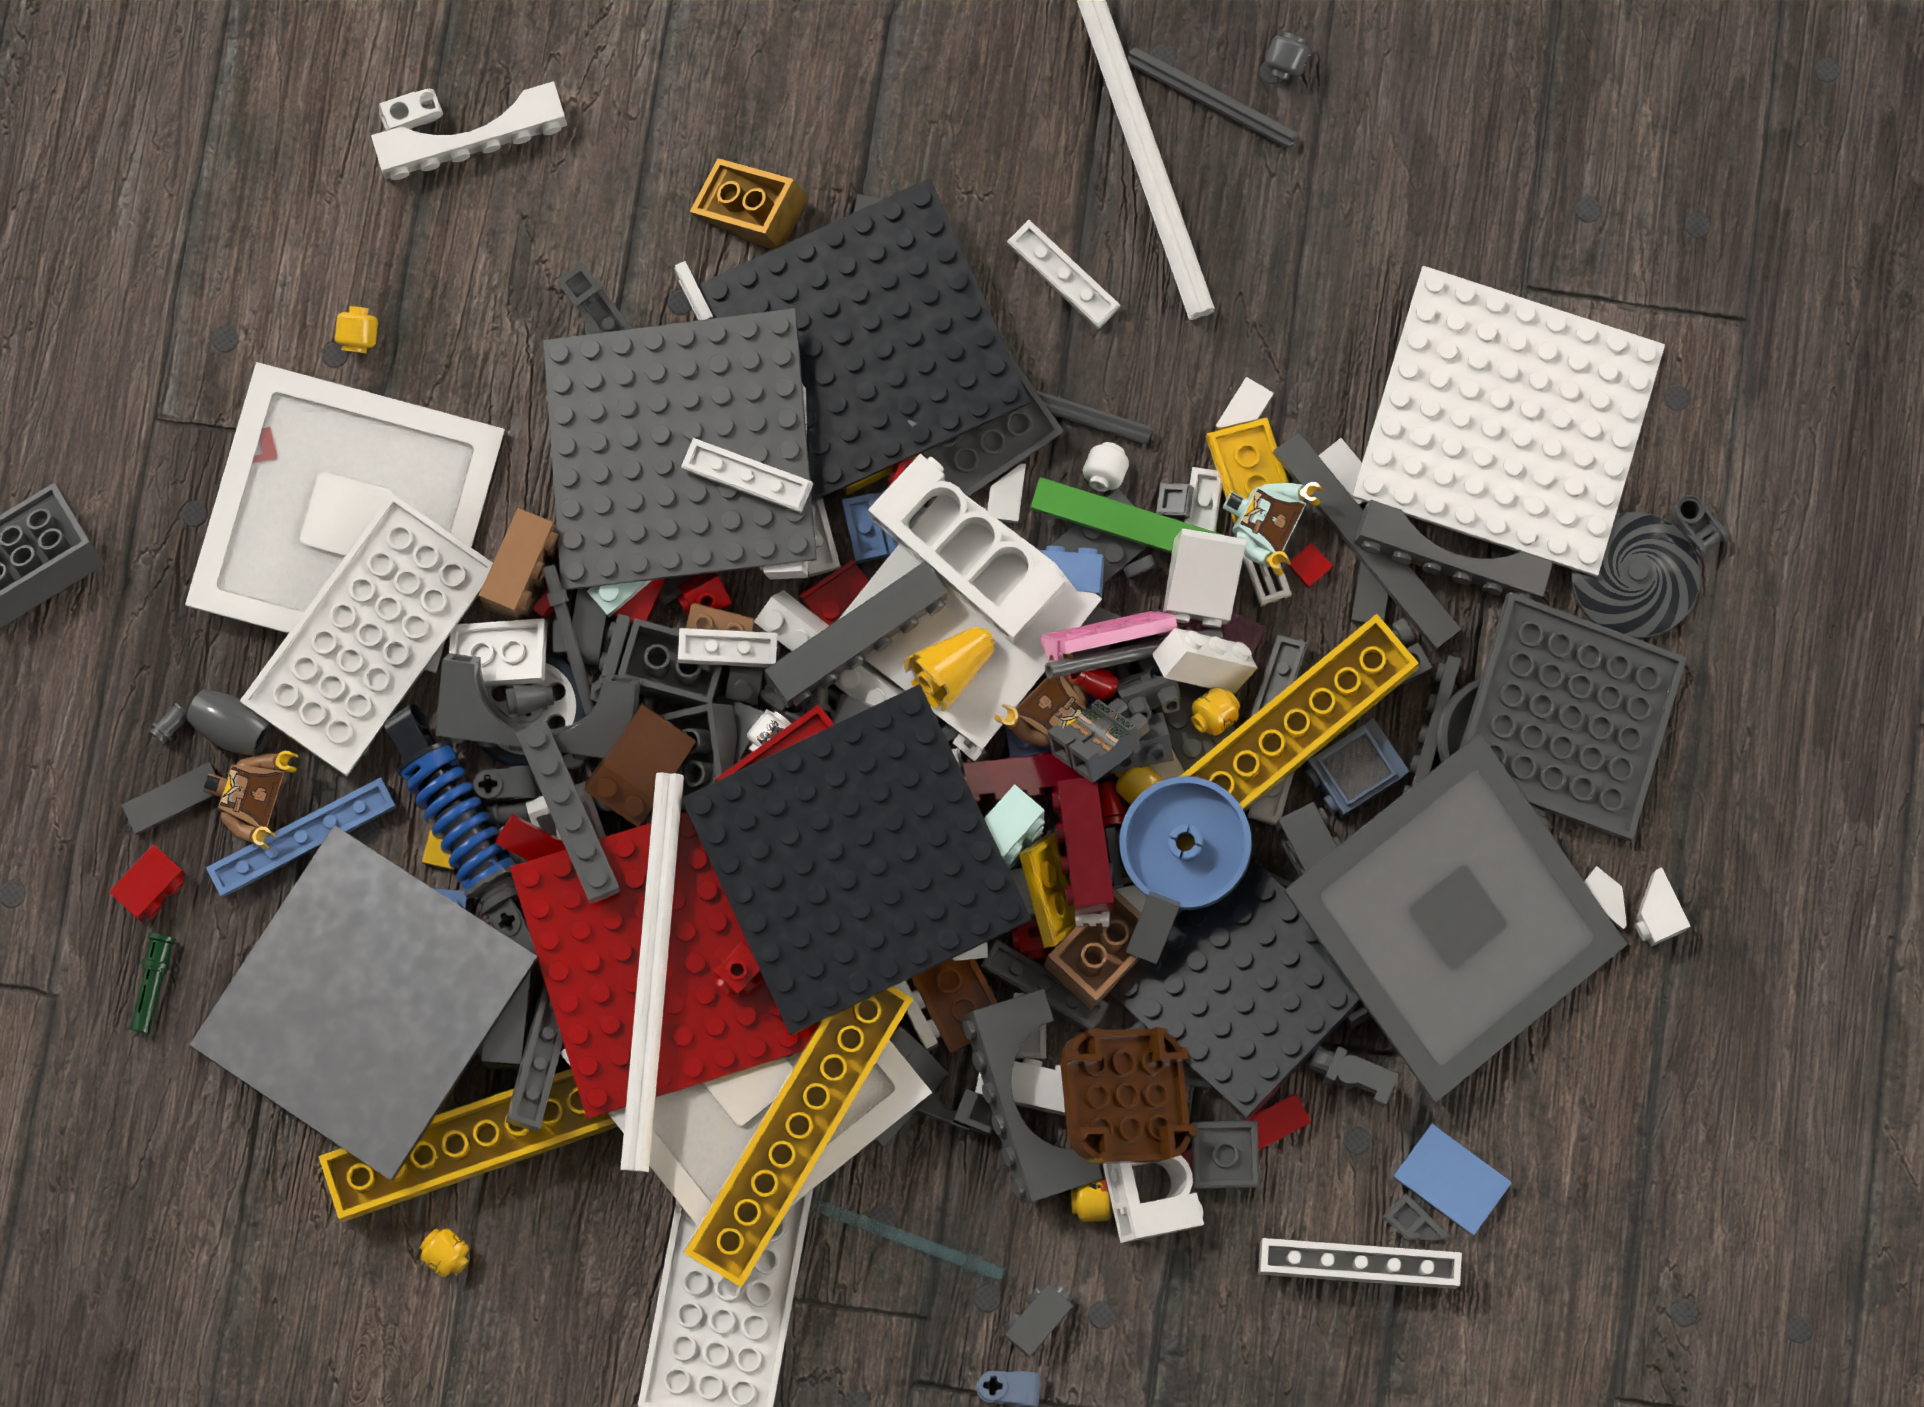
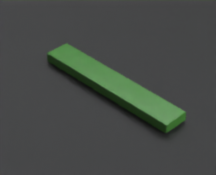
M1041 477L1038 480L1030 510L1172 554L1174 538L1182 528L1223 535Z

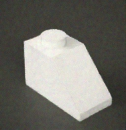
M1662 867L1655 870L1651 875L1636 917L1638 923L1635 925L1638 934L1643 941L1648 940L1650 946L1676 936L1690 927Z

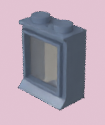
M1374 718L1321 753L1310 758L1306 764L1308 770L1305 771L1310 783L1315 788L1320 786L1326 795L1323 801L1328 810L1333 815L1338 813L1341 819L1404 780L1409 773V770Z

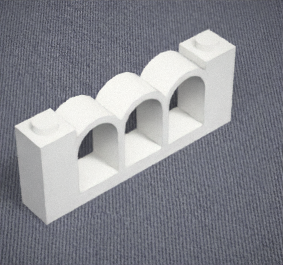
M919 454L868 509V516L920 563L926 561L940 581L1008 641L1014 644L1065 588L1063 577L1065 575L1052 562L1047 565L1044 561L1040 560L1035 566L1033 554L1020 542L1010 540L1001 542L1000 527L995 519L982 511L968 512L964 493L958 486L951 482H945V476L942 473L944 468L932 457L926 459L922 454ZM938 495L950 496L959 504L960 513L929 547L905 525L932 497ZM973 524L982 525L993 534L994 542L990 549L963 577L940 557L939 553L966 526ZM1005 554L1017 555L1027 564L1028 572L1024 579L997 607L972 584L999 556Z
M1181 1155L1160 1162L1103 1164L1120 1243L1188 1230L1204 1225L1202 1218L1203 1208L1198 1200L1197 1192L1189 1194L1193 1184L1192 1171L1187 1161ZM1147 1163H1157L1163 1166L1171 1178L1169 1194L1165 1199L1140 1204L1132 1166Z

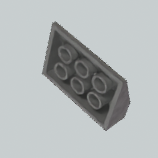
M55 482L0 515V628L105 565Z

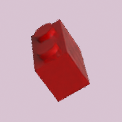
M153 844L115 884L109 893L139 921L143 922L146 918L148 920L154 918L162 908L160 903L169 894L173 896L183 887L185 883L183 879L187 874Z

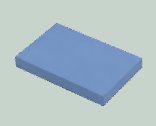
M1433 1124L1429 1126L1393 1176L1395 1180L1472 1236L1475 1235L1512 1183Z

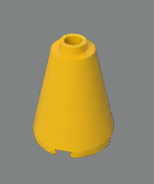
M972 627L911 654L904 660L905 672L912 671L915 679L911 681L913 687L918 684L921 685L930 706L936 708L940 705L942 706L941 711H945L951 707L994 653V637L985 628Z

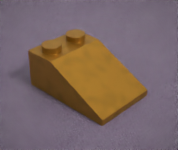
M718 158L690 213L755 245L774 250L785 245L809 197L794 179Z

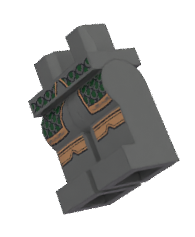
M1119 698L1108 705L1098 699L1091 704L1092 709L1084 710L1071 724L1064 728L1056 725L1047 731L1052 754L1070 768L1073 767L1077 773L1091 783H1094L1124 761L1131 753L1135 754L1140 751L1139 739L1150 731L1148 720L1141 713H1137L1130 719H1127L1130 717L1129 708Z

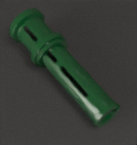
M148 933L147 935L150 941L146 958L141 961L142 969H144L143 978L129 1029L146 1034L151 1032L163 975L167 974V971L170 969L168 959L173 944H176L177 940L173 937L155 933Z

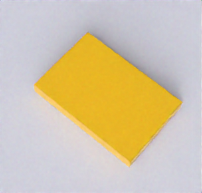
M1268 418L1207 433L1205 436L1226 499L1231 492L1248 499L1251 491L1256 487H1261L1264 484L1289 483L1284 467L1272 454L1277 445ZM1231 513L1235 525L1238 516Z
M1055 834L1044 835L1019 853L1044 948L1057 945L1076 927V916H1074L1073 906H1067L1065 886L1070 885L1067 874H1062L1061 851Z

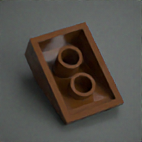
M642 704L589 777L584 791L639 827L653 808L656 773H676L696 740Z

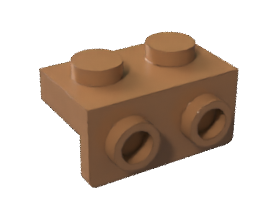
M697 603L691 605L686 628L755 632L752 631L754 626L753 618Z

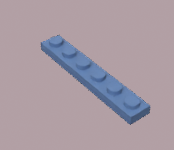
M380 777L274 832L276 838L271 835L267 836L263 843L271 847L268 851L262 849L256 843H252L206 867L220 896L223 898L318 849L334 825L349 833L397 807Z

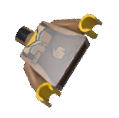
M1065 654L1064 659L1073 657V654ZM1068 675L1051 679L1047 677L1016 709L1002 704V707L1007 710L1005 719L996 714L994 719L998 723L1007 725L1008 729L1022 742L1045 747L1050 744L1047 731L1056 725L1064 728L1074 722L1084 710H1087L1086 707L1088 706L1089 699L1085 691L1069 681Z
M282 751L279 754H259L241 759L237 765H231L227 779L208 773L203 792L221 797L218 812L221 813L222 822L235 837L256 843L267 851L271 848L263 842L270 835L276 838V834L267 827L284 775V771H280V769L291 773L296 772L297 768L288 766V761L292 757L298 758L297 754L290 751Z

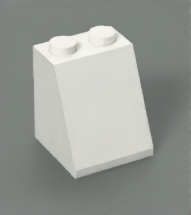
M1182 528L1174 538L1163 613L1175 615L1176 621L1180 623H1189L1190 619L1202 621V626L1209 628H1221V624L1226 625L1231 620L1246 539Z

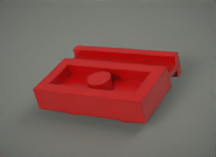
M852 559L802 593L800 598L812 613L830 626L842 616L869 581Z

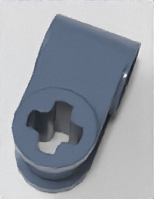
M988 1371L977 1382V1394L981 1400L987 1403L1007 1404L1015 1407H1039L1041 1374L1026 1371ZM991 1378L995 1379V1385L1001 1386V1390H997L994 1396L989 1395V1389L983 1388V1384H987Z

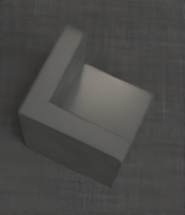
M966 1089L953 1122L989 1137L993 1130V1112L990 1103L978 1097V1093Z

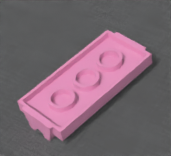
M1149 611L1040 635L1041 646L1045 650L1047 660L1057 661L1063 659V653H1073L1154 634L1159 636L1166 635L1167 637L1174 628H1177V621L1175 615L1159 611Z

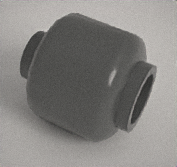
M1284 32L1282 36H1275L1265 58L1267 66L1273 68L1271 75L1289 81L1290 76H1301L1311 55V49L1306 45L1307 40L1288 32Z

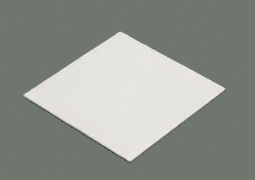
M938 495L912 527L911 531L930 547L960 513L959 504L950 496ZM965 495L968 512H985L992 516L999 524L1001 542L1010 540L1025 545L1033 554L1035 566L1040 560L1044 561L1047 565L1050 562L1056 565L1055 562ZM973 524L966 526L939 553V556L964 577L990 549L994 542L993 534L982 525ZM899 544L840 618L921 563ZM1001 555L989 565L972 585L998 607L1024 579L1028 572L1027 564L1017 555ZM1064 576L1065 588L1012 644L941 581L948 591L947 600L944 601L946 606L932 616L927 613L919 618V624L913 630L906 634L900 631L891 638L893 642L880 652H876L874 649L865 655V661L906 691L913 687L911 681L915 679L911 670L907 673L905 672L904 660L907 657L976 626L980 629H987L995 640L994 653L951 707L941 711L942 706L939 705L936 708L931 706L934 714L983 750L1003 725L995 721V714L1004 719L1007 716V710L1002 707V704L1016 708L1045 672V664L1051 662V660H1047L1045 650L1041 646L1040 635L1080 627L1102 598L1092 592L1077 591L1067 577Z

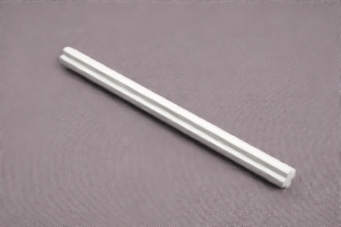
M1077 0L1189 320H1194L1201 316H1207L1213 313L1215 308L1106 0Z
M656 773L621 1158V1170L649 1172L684 780L683 775L676 773Z

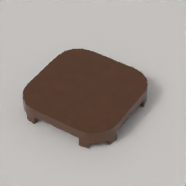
M1155 1027L1152 1029L1099 1030V1028H1095L1075 1035L1066 1043L1061 1053L1060 1067L1067 1134L1073 1149L1086 1161L1097 1164L1160 1162L1180 1156L1186 1150L1191 1138L1195 1137L1196 1124H1189L1183 1061L1189 1059L1186 1046L1181 1047L1175 1037L1167 1033L1168 1029Z

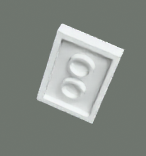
M544 618L457 624L450 634L449 653L481 657V671L486 687L545 683L548 623Z

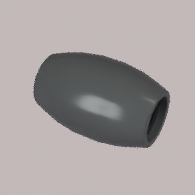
M201 690L193 699L187 713V720L195 730L211 743L230 752L248 756L259 755L271 737L272 725L240 702L241 699L220 691Z

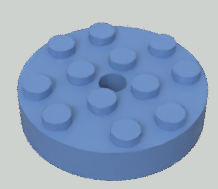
M1197 777L1169 778L1146 789L1128 809L1120 831L1121 858L1129 877L1136 887L1146 896H1148L1149 891L1180 902V910L1204 908L1228 896L1243 879L1252 854L1251 829L1240 804L1221 786ZM1183 835H1190L1195 839L1196 846L1194 845L1189 851L1182 852L1177 848V841Z

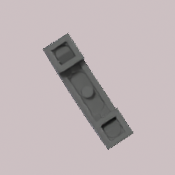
M582 262L556 281L595 333L632 329Z

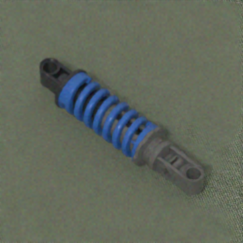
M413 703L409 704L384 722L386 732L394 741L404 760L397 767L396 772L405 781L409 780L407 787L410 793L417 795L416 805L421 809H426L424 813L425 821L429 824H435L432 828V834L437 839H443L440 848L443 853L451 854L448 859L450 867L460 869L457 873V880L464 887L466 899L478 898L481 905H483L481 908L485 916L489 915L496 930L536 955L526 919L522 917L524 915L510 870L511 866L517 864L509 854L501 857L500 854L505 851V848L496 843L494 844L491 840L497 836L498 830L496 827L485 829L483 824L489 820V814L487 812L477 814L475 810L481 805V799L479 797H473L468 800L463 799L465 795L473 790V784L471 782H464L456 786L455 782L465 775V770L463 767H456L448 771L446 767L449 765L452 768L459 764L451 741L438 743L422 710Z

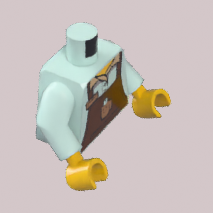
M1316 482L1308 483L1306 486L1293 483H1275L1256 487L1251 491L1248 499L1231 492L1224 503L1223 509L1238 516L1232 531L1237 535V538L1246 539L1244 554L1247 559L1265 567L1271 566L1274 574L1277 576L1283 575L1282 568L1277 565L1281 562H1285L1288 565L1291 564L1283 550L1306 505L1303 500L1306 498L1311 505L1318 506L1321 501L1318 498L1311 497V495L1315 491L1324 492V489Z

